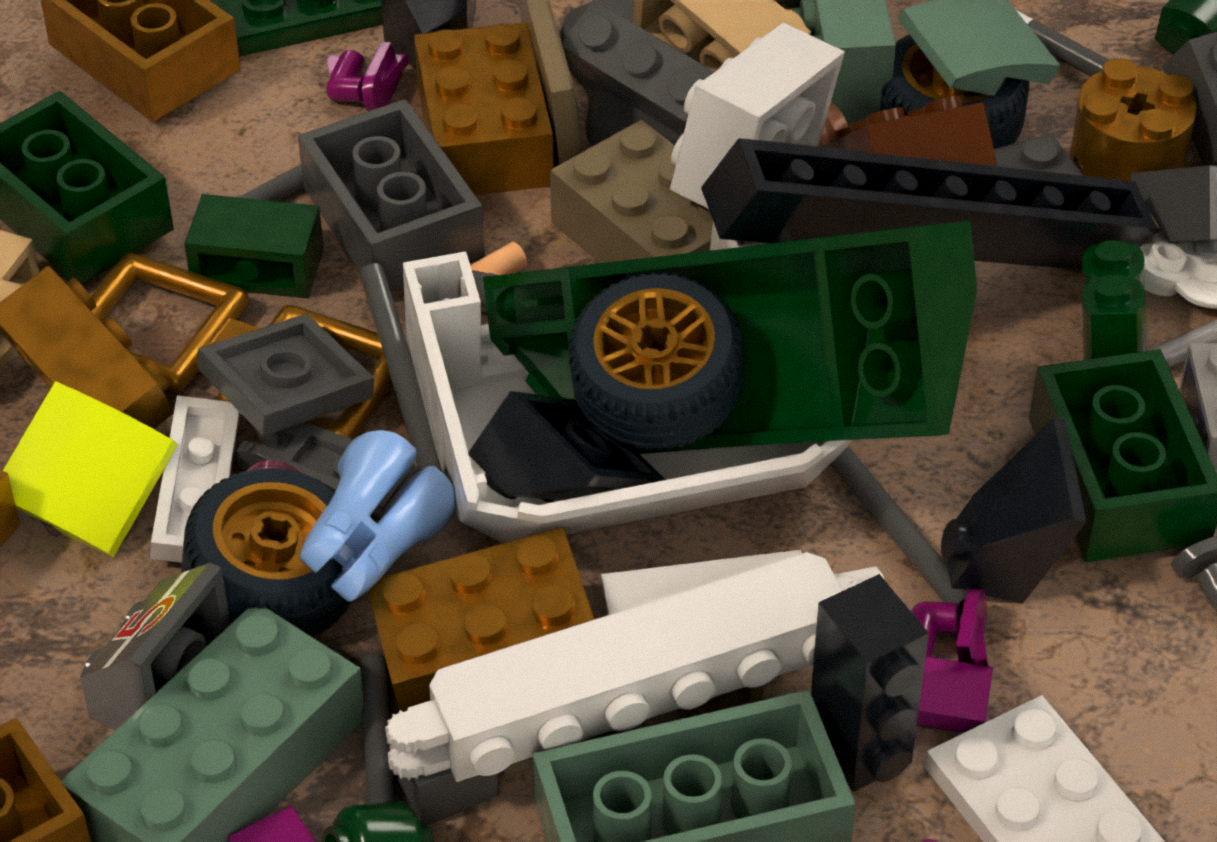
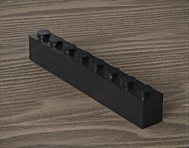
M743 138L737 139L701 187L719 238L725 240L779 243L970 221L974 261L1082 270L1083 255L1091 244L1117 240L1127 244L1135 243L1140 248L1157 230L1156 224L1135 181Z

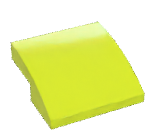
M55 381L3 471L8 473L17 510L48 523L63 535L114 558L178 444L171 438L140 421Z

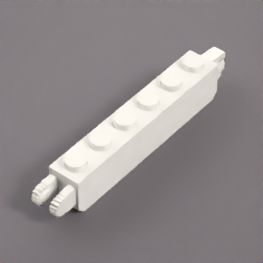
M805 552L438 669L429 685L430 701L408 707V710L405 712L400 710L398 714H392V719L387 720L388 726H385L387 744H391L390 752H388L389 769L393 770L394 775H399L400 779L405 777L408 780L411 778L418 779L419 775L428 776L450 768L456 782L477 775L490 776L505 770L513 763L533 757L532 753L575 744L613 730H630L643 723L646 719L680 708L693 709L705 704L713 697L743 687L756 688L772 681L776 676L810 665L813 666L818 602L878 574L883 579L884 576L877 566L834 574L825 558Z

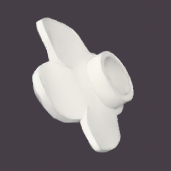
M1162 230L1154 234L1151 243L1140 247L1145 259L1146 291L1159 296H1173L1178 292L1187 301L1195 305L1217 309V253H1195V242H1170Z

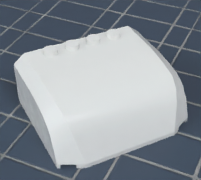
M713 222L710 250L771 244L720 239ZM466 251L403 263L406 340L442 473L450 480L454 487L456 495L455 513L459 522L502 544L563 527L565 534L568 535L804 488L853 441L786 443L640 454L666 480L567 500H555L554 502H546L540 498H505L487 485L486 472L469 456L468 452L510 391L535 394L525 382L529 373L514 355L504 356L490 340L489 325H481V301Z

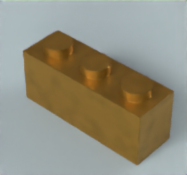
M48 265L0 302L1 332L11 346L50 389L54 382L57 381L153 429L174 414L173 409L162 392L170 386L164 374L148 356L137 361L127 351L133 346L129 337L112 317L109 316L101 322L91 312L97 305L86 289L74 277L65 283Z

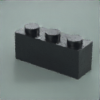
M880 574L818 602L811 696L847 784L853 792L875 781H889L898 776L912 763L929 637L927 630Z

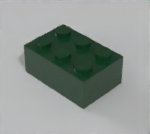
M58 91L0 123V219L19 236L32 239L34 249L69 280L74 277L82 284L118 263L125 254L135 253L174 230L165 176L63 92Z
M1161 349L1037 366L1029 421L1036 435L1053 418L1066 420L1086 517V523L1075 536L1085 562L1185 548L1214 537L1217 525V473Z

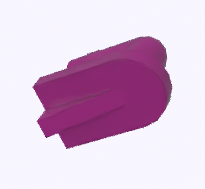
M380 42L365 76L359 77L365 64V59L359 52L345 50L342 55H329L326 62L330 79L326 86V93L331 100L336 102H364L367 111L389 104L402 77L401 72L410 63L407 54H395L391 42Z
M969 589L967 591L961 622L958 603L924 601L913 606L911 612L929 633L927 657H932L937 632L958 633L956 650L959 662L988 666L984 639L987 622V601L984 590Z

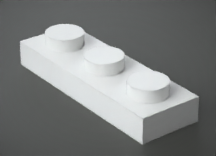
M177 396L170 438L178 446L163 471L151 538L150 559L182 563L185 526L191 510L207 489H210L215 483H220V480L230 477L240 412L230 402Z

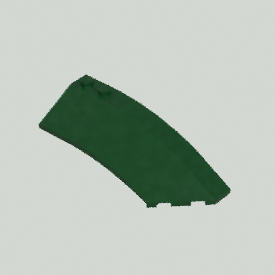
M970 221L483 277L490 340L504 356L514 355L529 373L525 382L535 394L575 400L568 358L570 335L581 310L585 309L586 304L592 301L595 295H599L604 288L608 289L611 284H618L620 280H628L632 276L639 277L641 274L651 275V273H656V275H661L662 273H667L670 276L676 274L680 278L685 276L689 280H696L699 284L706 285L723 298L737 319L743 344L744 383L734 410L729 414L726 421L722 422L719 428H714L710 435L706 434L701 440L696 439L694 443H686L684 447L680 448L679 446H674L670 450L668 448H663L660 451H657V448H652V450H646L645 448L635 449L639 454L770 444L941 436L949 434L977 294Z

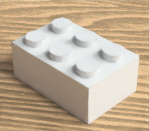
M783 22L764 37L754 39L750 46L735 58L726 59L721 67L706 79L697 80L689 90L684 102V112L688 114L684 133L675 144L671 155V163L676 166L670 190L709 209L701 187L738 138L818 147L845 51Z

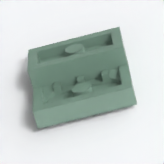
M932 0L903 9L898 17V20L951 89L995 96L1006 77L1050 84L1060 68V64L1008 0Z

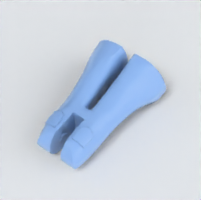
M385 430L370 431L350 442L338 462L340 481L335 494L308 533L299 556L300 560L315 573L329 559L334 558L343 566L342 572L334 580L331 588L348 602L357 599L369 591L394 562L417 543L427 542L439 534L450 522L456 508V495L450 480L436 466H427L416 472L403 485L386 513L377 523L370 517L372 512L389 490L406 473L416 458V448L405 438L394 432Z

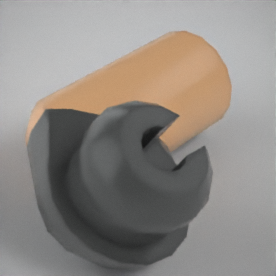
M512 241L470 265L481 301V312H487L483 277L517 273L526 268V255L516 242Z

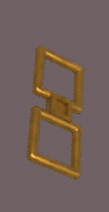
M136 253L125 254L91 295L97 305L91 312L101 322L136 279L217 305L171 365L151 359L170 384L165 390L174 393L184 390L196 373L203 375L198 370L199 348L260 329L237 320L249 303V296L244 289ZM295 305L282 307L269 325L307 313L342 347L379 359L370 372L374 377L373 398L346 407L337 421L322 416L306 421L354 440L393 385L378 333ZM128 351L137 361L145 357ZM221 392L218 393L217 400L229 402Z

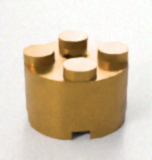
M1123 58L1106 61L1102 71L1090 77L1084 83L1079 93L1070 154L1073 162L1077 158L1083 166L1082 175L1131 181V173L1185 168L1196 116V102L1192 95L1194 88L1192 82L1183 75L1167 74L1157 69L1136 66L1132 61Z

